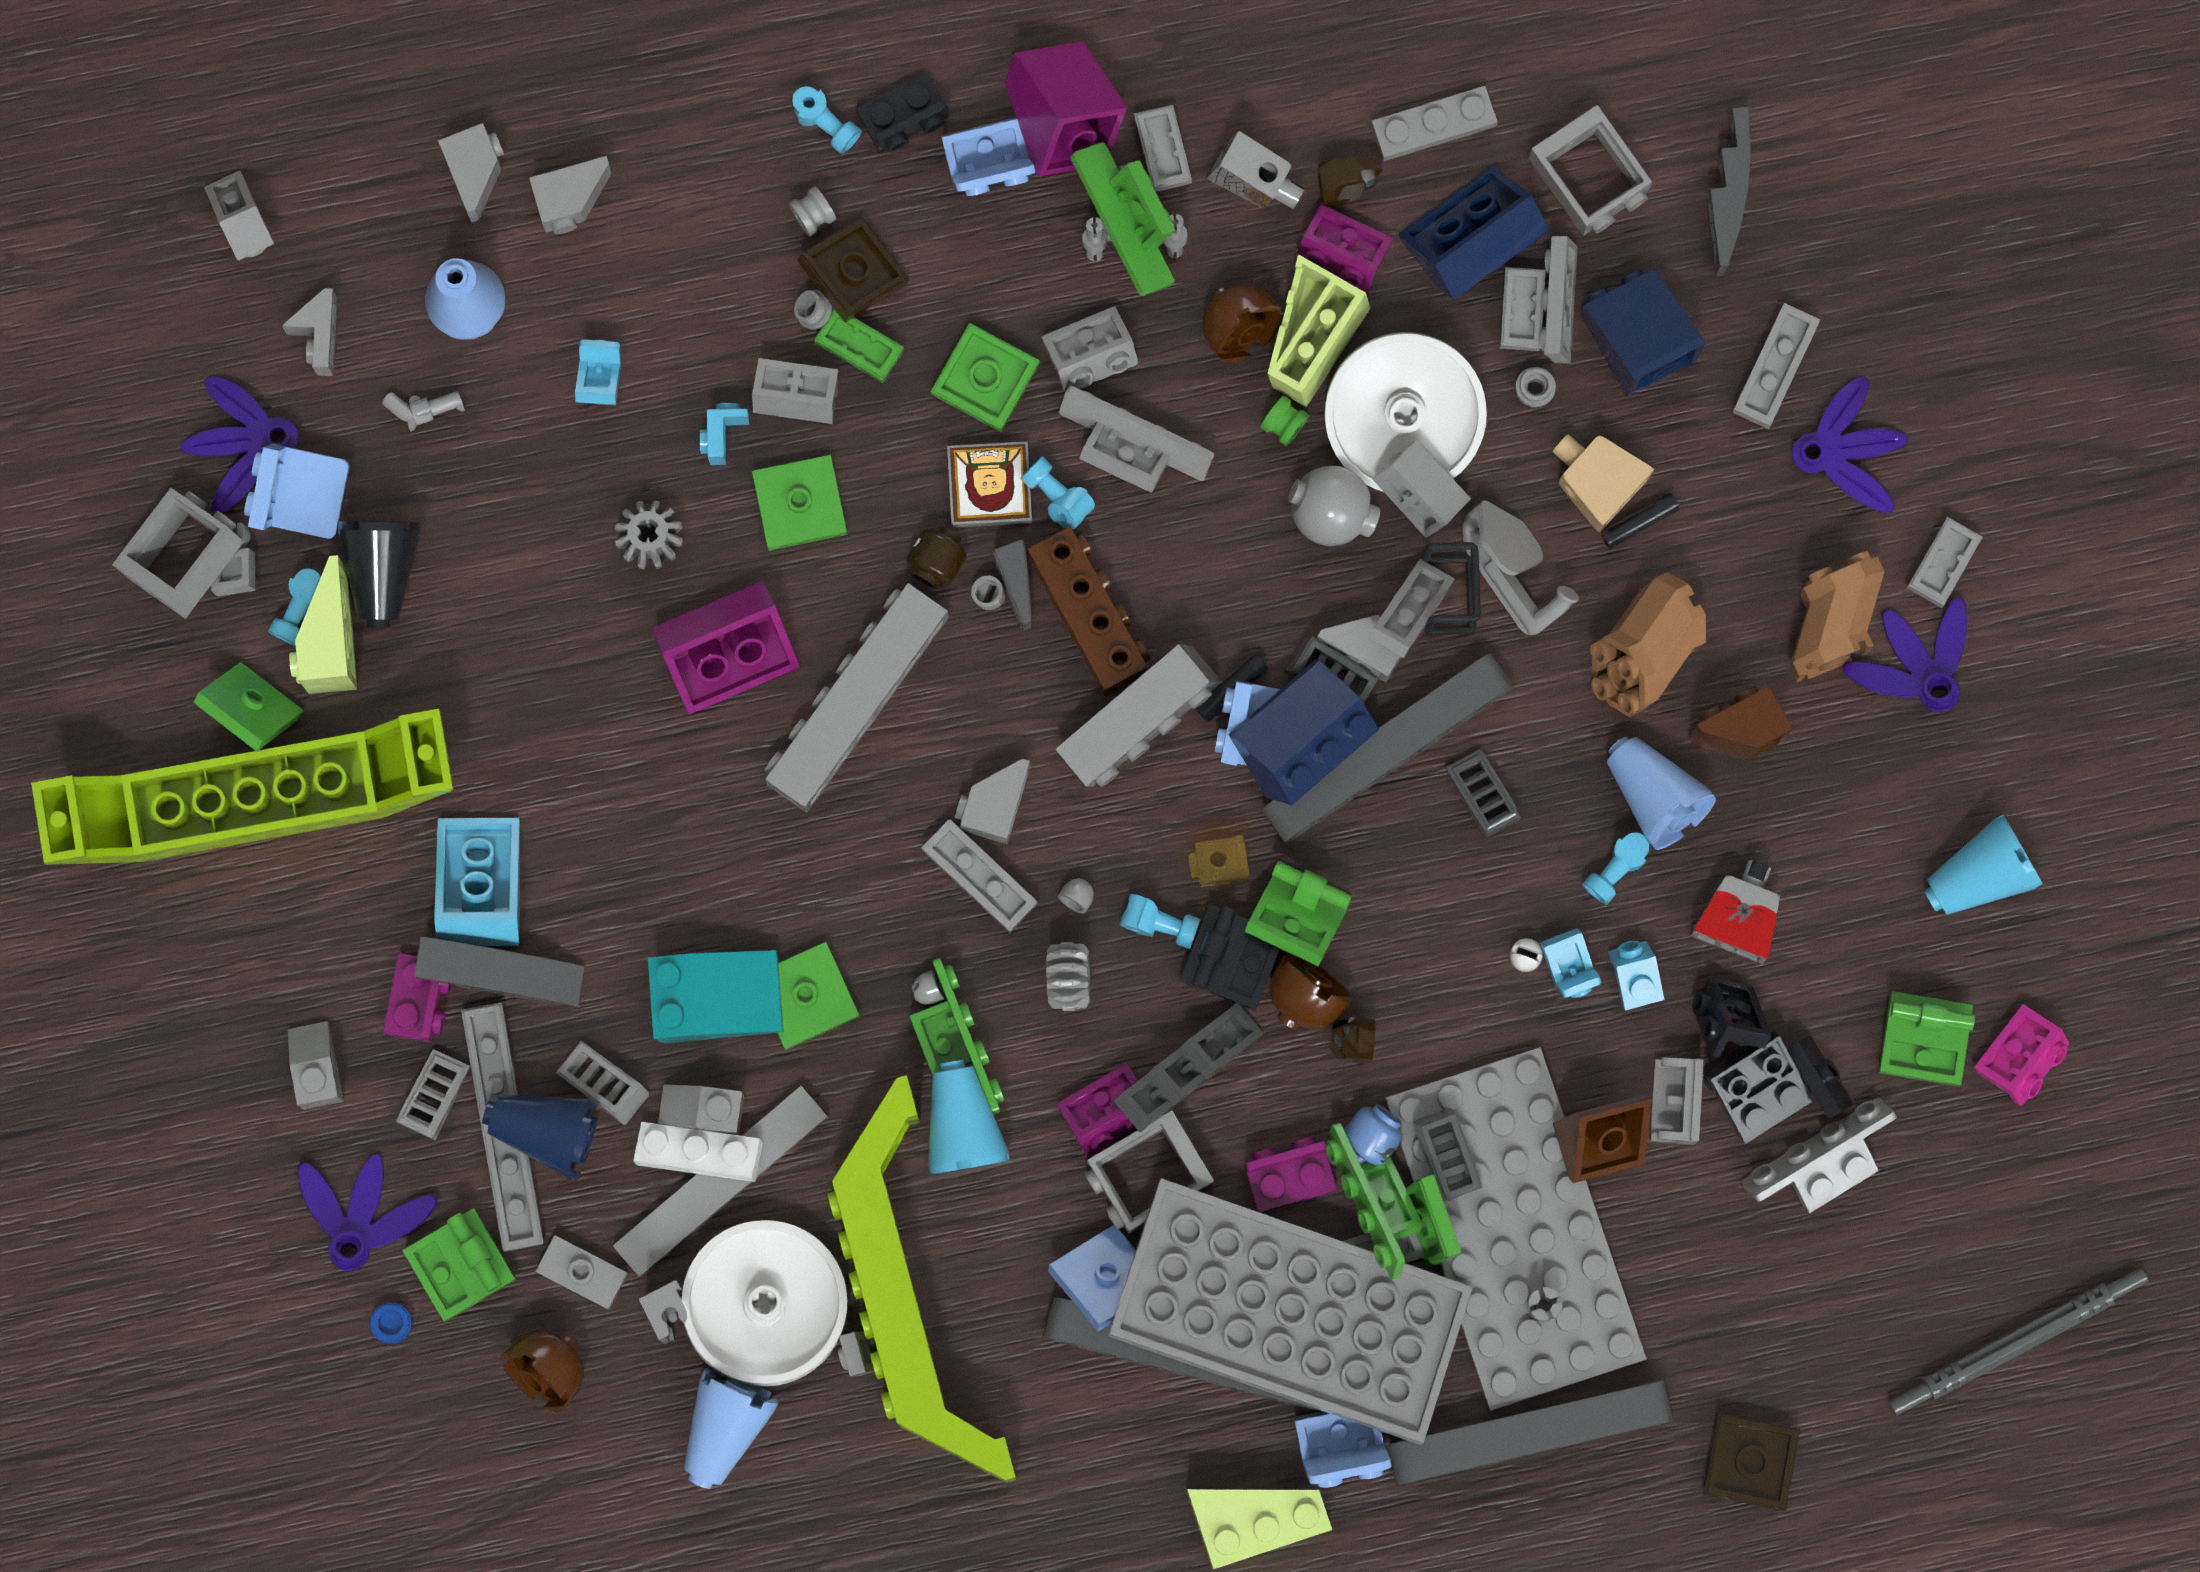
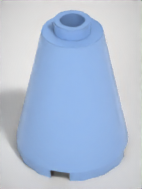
M449 259L440 265L427 286L425 294L426 310L432 323L450 337L455 339H475L488 334L500 317H502L505 310L504 287L496 273L488 266L471 260Z
M1623 737L1613 744L1608 751L1611 756L1607 764L1648 843L1656 850L1666 848L1684 837L1681 830L1690 823L1696 827L1711 811L1716 802V798L1708 787L1638 737L1631 739Z
M705 1368L699 1379L684 1463V1470L690 1474L688 1480L707 1489H711L713 1484L721 1485L775 1412L779 1403L778 1398L768 1400L771 1392L766 1388L742 1384L729 1378L725 1380L716 1377L718 1372L712 1368Z

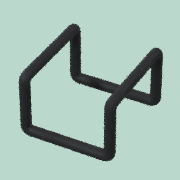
M1473 542L1427 544L1422 560L1428 564L1466 563L1468 614L1432 615L1428 618L1424 632L1427 635L1473 633L1476 629V621L1481 617L1478 546ZM1470 550L1471 557L1469 555L1431 556L1432 551ZM1468 622V626L1434 627L1435 623Z

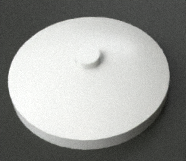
M1400 332L1383 335L1364 343L1342 362L1330 382L1325 400L1324 415L1330 444L1342 465L1356 473L1366 485L1383 491L1373 480L1374 476L1399 452L1402 453L1416 439L1454 479L1471 462L1481 444L1486 427L1487 411L1482 385L1469 362L1456 349L1429 335Z
M760 1220L746 1222L733 1226L715 1236L699 1251L687 1272L682 1290V1302L687 1311V1321L684 1323L688 1338L698 1355L721 1375L733 1381L752 1386L786 1384L815 1370L835 1348L839 1336L842 1334L847 1314L845 1280L831 1252L823 1243L807 1231L779 1221Z

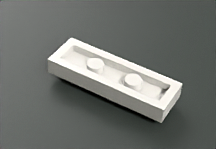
M641 1122L633 1161L638 1166L755 1182L763 1142L760 1138Z

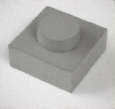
M864 1331L839 1336L842 1345L838 1347L839 1359L842 1367L849 1371V1375L862 1376L875 1372L870 1353H872L870 1343L865 1337Z

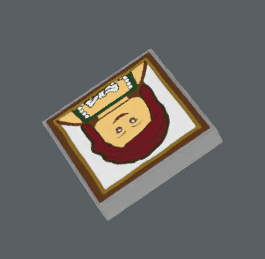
M1028 442L947 446L952 528L1032 523L1030 488L1020 479L1029 469Z

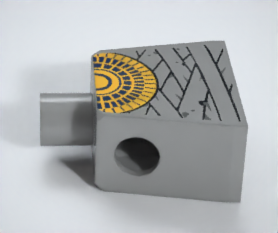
M1240 131L1225 144L1206 178L1263 208L1273 199H1276L1294 209L1305 189L1286 178L1292 166L1288 161ZM1259 174L1263 175L1267 182H1264Z

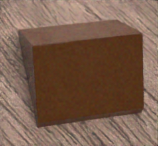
M1649 1094L1576 1112L1553 1122L1568 1177L1572 1183L1645 1164L1652 1098Z

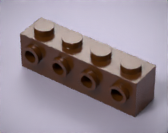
M1068 527L1028 548V558L1103 695L1106 696L1141 677L1147 671L1145 662L1151 660L1140 638L1133 641L1126 627L1131 625V622L1123 606L1120 603L1114 606L1107 592L1112 590L1103 570L1101 568L1096 571L1093 569L1087 558L1093 555L1083 534L1075 536L1071 527Z

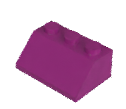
M764 581L651 628L688 715L800 668L776 606Z

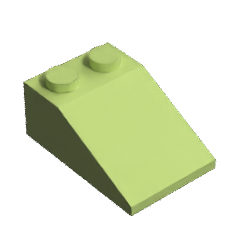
M338 555L329 556L295 639L296 652H290L289 654L291 675L296 677L297 683L302 684L309 694L357 690L348 572Z

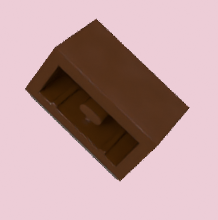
M1753 686L1735 696V701L1729 704L1731 707L1722 710L1721 706L1717 705L1699 716V720L1694 723L1696 727L1689 736V739L1693 745L1748 761L1782 743L1793 728L1770 687L1768 686L1758 691L1756 686Z

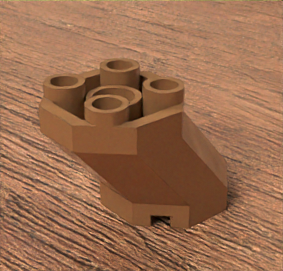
M1865 551L1847 559V565L1833 572L1831 567H1826L1808 576L1810 580L1803 584L1804 588L1800 592L1806 611L1789 666L1795 683L1802 681L1806 675L1808 679L1839 668L1845 663L1852 661L1851 653L1859 651L1862 656L1870 652L1874 647L1867 631L1885 572L1878 557L1871 558L1868 551Z
M1668 572L1654 578L1639 590L1612 631L1590 646L1593 676L1591 686L1598 699L1606 700L1609 706L1628 717L1644 711L1659 699L1686 658L1695 651L1694 649L1706 643V614L1700 604L1694 607L1691 603L1689 596L1693 595L1694 592L1688 583Z

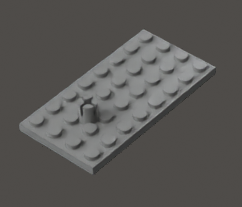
M1541 1047L1386 1097L1385 1102L1388 1111L1402 1123L1399 1128L1403 1135L1400 1147L1413 1183L1433 1174L1412 1122L1446 1108H1451L1456 1111L1483 1186L1480 1189L1444 1202L1461 1254L1441 1263L1440 1266L1444 1277L1473 1287L1462 1319L1461 1328L1489 1412L1646 1360L1647 1358L1587 1182L1584 1180L1572 1183L1568 1177L1553 1122L1565 1117ZM1445 1124L1428 1132L1430 1137L1448 1131L1449 1128ZM1454 1140L1435 1146L1434 1149L1436 1153H1439L1456 1145ZM1459 1155L1441 1162L1440 1165L1444 1169L1460 1163L1462 1160ZM1464 1171L1446 1178L1447 1185L1468 1178L1467 1172Z
M1161 1178L1158 1182L1108 1337L1422 1445L1473 1287L1405 1263L1400 1277L1391 1280L1386 1268H1381L1378 1265L1374 1252Z

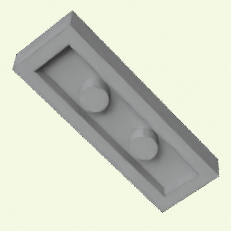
M1486 86L1371 121V127L1383 162L1497 127L1498 124Z
M1552 236L1551 249H1547L1545 253V268L1547 273H1549V287L1544 289L1542 296L1543 309L1547 312L1546 327H1542L1540 332V346L1542 351H1545L1544 354L1554 363H1571L1578 246L1568 236Z
M1786 303L1783 304L1732 413L1764 428H1770L1820 319Z
M1419 559L1368 638L1404 658L1427 624L1428 618L1433 615L1455 579Z
M950 819L921 848L929 858L1009 933L1038 905V901Z

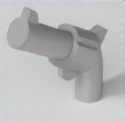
M459 391L431 400H427V397L420 399L419 396L415 395L409 399V405L393 392H390L382 402V405L393 414L408 423L410 432L414 431L417 425L434 420V415L455 408L461 412L465 411Z

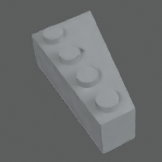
M1178 644L1058 746L1056 751L1086 787H1094L1098 783L1102 788L1120 773L1117 767L1127 759L1134 761L1150 748L1148 742L1158 734L1165 735L1180 723V717L1191 708L1195 709L1204 703L1212 695L1211 692L1223 682L1193 646Z

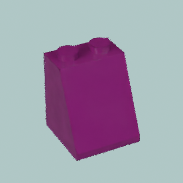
M1077 42L1016 52L1005 84L1030 160L1034 164L1036 175L1041 177L1075 171L1076 168L1070 156L1075 151L1099 143H1105L1111 153L1127 106L1085 43Z

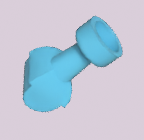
M805 86L799 88L794 93L792 102L799 124L803 126L817 125L833 136L831 145L841 154L846 153L855 144L862 130L851 121L842 124L827 108L825 94L821 89L818 92L812 87Z
M1041 456L1020 479L1029 488H1034L1038 485L1052 501L1048 506V513L1055 523L1057 522L1064 529L1071 527L1072 530H1075L1084 517L1094 509L1095 503L1086 489L1082 487L1067 489L1050 475L1049 472L1052 470V465Z
M309 568L302 569L295 575L294 579L290 578L288 585L292 595L291 601L283 620L279 618L273 620L268 630L270 634L296 646L295 639L299 632L298 625L308 610L321 578L318 572Z
M1634 832L1626 835L1622 840L1619 838L1613 847V858L1600 876L1596 873L1590 874L1582 883L1583 887L1594 898L1607 905L1616 895V891L1612 886L1628 871L1638 870L1645 864L1646 860L1644 858L1649 852V843L1646 837Z
M1135 894L1129 895V903L1126 911L1123 912L1120 926L1153 937L1155 931L1177 936V945L1188 949L1191 948L1200 918L1185 915L1183 921L1159 911L1155 903L1149 898Z

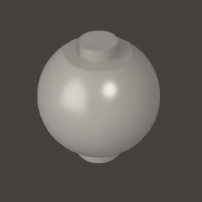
M1329 465L1316 468L1307 473L1302 480L1297 479L1289 492L1288 502L1292 503L1291 511L1297 528L1306 538L1320 545H1343L1352 541L1359 534L1370 537L1380 517V508L1370 504V492L1365 482L1356 473L1341 466Z

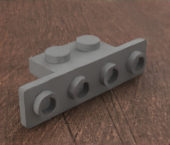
M1069 386L1065 392L1059 414L1093 430L1082 449L1080 460L1151 493L1167 465L1200 481H1204L1214 457L1212 451L1205 449L1198 443L1188 441L1173 434L1162 426L1154 425L1123 408L1107 403L1087 391Z
M1881 1098L1866 1101L1860 1104L1853 1113L1840 1121L1824 1126L1817 1135L1803 1143L1791 1146L1784 1155L1769 1164L1758 1166L1752 1171L1751 1175L1744 1178L1741 1182L1744 1188L1758 1202L1792 1183L1803 1207L1811 1213L1879 1171L1864 1138L1892 1122L1897 1116L1894 1110Z

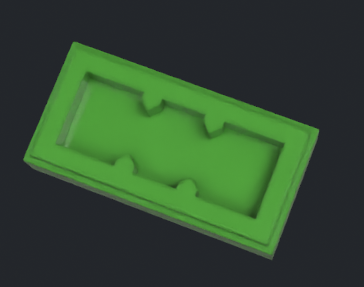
M833 309L828 321L823 325L814 340L817 345L882 383L885 382L904 351L902 345L856 318H852L845 323L835 309Z

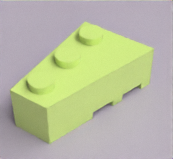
M1298 254L1291 290L1288 292L1286 310L1282 325L1279 327L1267 374L1273 389L1307 407L1371 308L1367 294L1364 291Z
M1187 1489L1212 1570L1332 1530L1319 1490Z

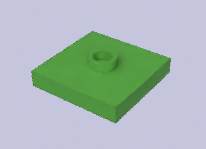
M969 323L934 384L931 395L1002 432L1036 372L1040 360Z
M831 455L752 471L768 551L847 535Z
M242 662L202 689L194 700L198 707L255 751L260 750L296 723L304 711Z
M826 942L779 963L784 1032H780L778 1035L785 1051L860 1017Z
M1430 1175L1421 1178L1407 1186L1406 1191L1423 1224L1421 1231L1416 1234L1425 1256L1422 1258L1424 1267L1430 1268L1461 1254L1435 1176Z

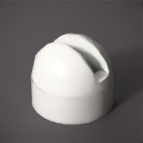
M1520 939L1510 950L1511 964L1522 972L1535 970L1543 959L1542 948L1533 939ZM1518 947L1538 954L1536 960L1517 954Z

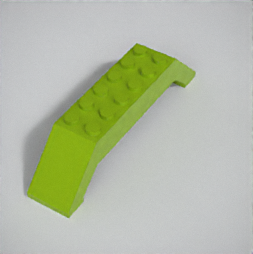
M440 709L401 715L395 720L363 732L132 774L73 777L71 775L32 782L44 864L145 862L380 819L454 790Z
M907 1075L901 1076L894 1081L832 1180L835 1191L827 1193L830 1207L835 1220H843L845 1231L839 1232L838 1236L845 1259L853 1258L856 1271L850 1272L849 1278L856 1300L864 1298L867 1311L859 1313L865 1337L867 1340L875 1339L877 1352L870 1353L877 1379L885 1378L888 1392L881 1393L888 1420L896 1418V1422L901 1428L1008 1483L1015 1481L1016 1477L1005 1437L993 1439L946 1410L883 1174L910 1125L920 1123Z

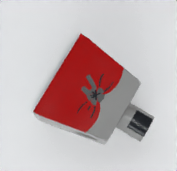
M1748 860L1741 880L1726 875L1700 916L1690 936L1763 964L1768 959L1780 900V895L1764 889L1771 868L1762 863Z

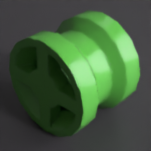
M1282 396L1268 413L1260 428L1266 433L1273 432L1279 436V442L1287 447L1301 431L1310 414L1305 410H1296L1291 406V400L1286 396Z

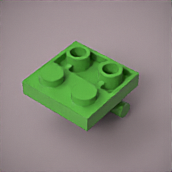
M1278 861L1272 873V878L1248 921L1244 932L1319 967L1347 912L1353 895L1327 884L1328 879L1307 869L1305 872H1302Z
M1892 991L1889 996L1878 1073L1957 1087L1961 1086L1969 1030H1973L1975 1023V1014H1972L1973 1005Z
M474 1208L463 1215L461 1213L454 1215L447 1220L448 1224L402 1250L444 1322L516 1281L512 1271Z

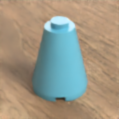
M2001 815L1993 819L1927 879L1930 887L1925 889L1924 892L1935 911L1943 908L1948 915L2034 890L2043 883L2005 816Z
M964 1060L939 1064L941 1072L933 1073L928 1154L930 1174L1009 1161L1008 1148L974 1067L965 1068Z

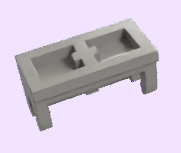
M758 358L752 392L753 413L833 424L834 402L838 392V369Z
M1417 439L1402 453L1399 452L1373 478L1375 483L1425 538L1447 525L1471 499Z
M1663 1057L1662 1060H1654L1650 1142L1695 1145L1699 1142L1704 1059Z
M676 1280L639 1298L659 1341L664 1345L675 1340L673 1330L668 1325V1319L670 1322H676L677 1316L675 1312H677L679 1319L683 1323L687 1321V1311L682 1302L683 1288Z

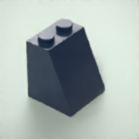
M1640 269L1627 275L1620 281L1622 286L1608 292L1607 288L1594 292L1585 299L1587 304L1583 306L1580 314L1626 397L1696 362L1705 345L1703 337L1655 269L1645 274Z

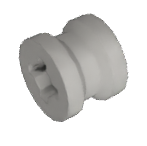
M816 186L810 188L807 196L801 200L793 199L788 203L797 222L809 237L817 232V228L821 224H830L836 220L832 208Z

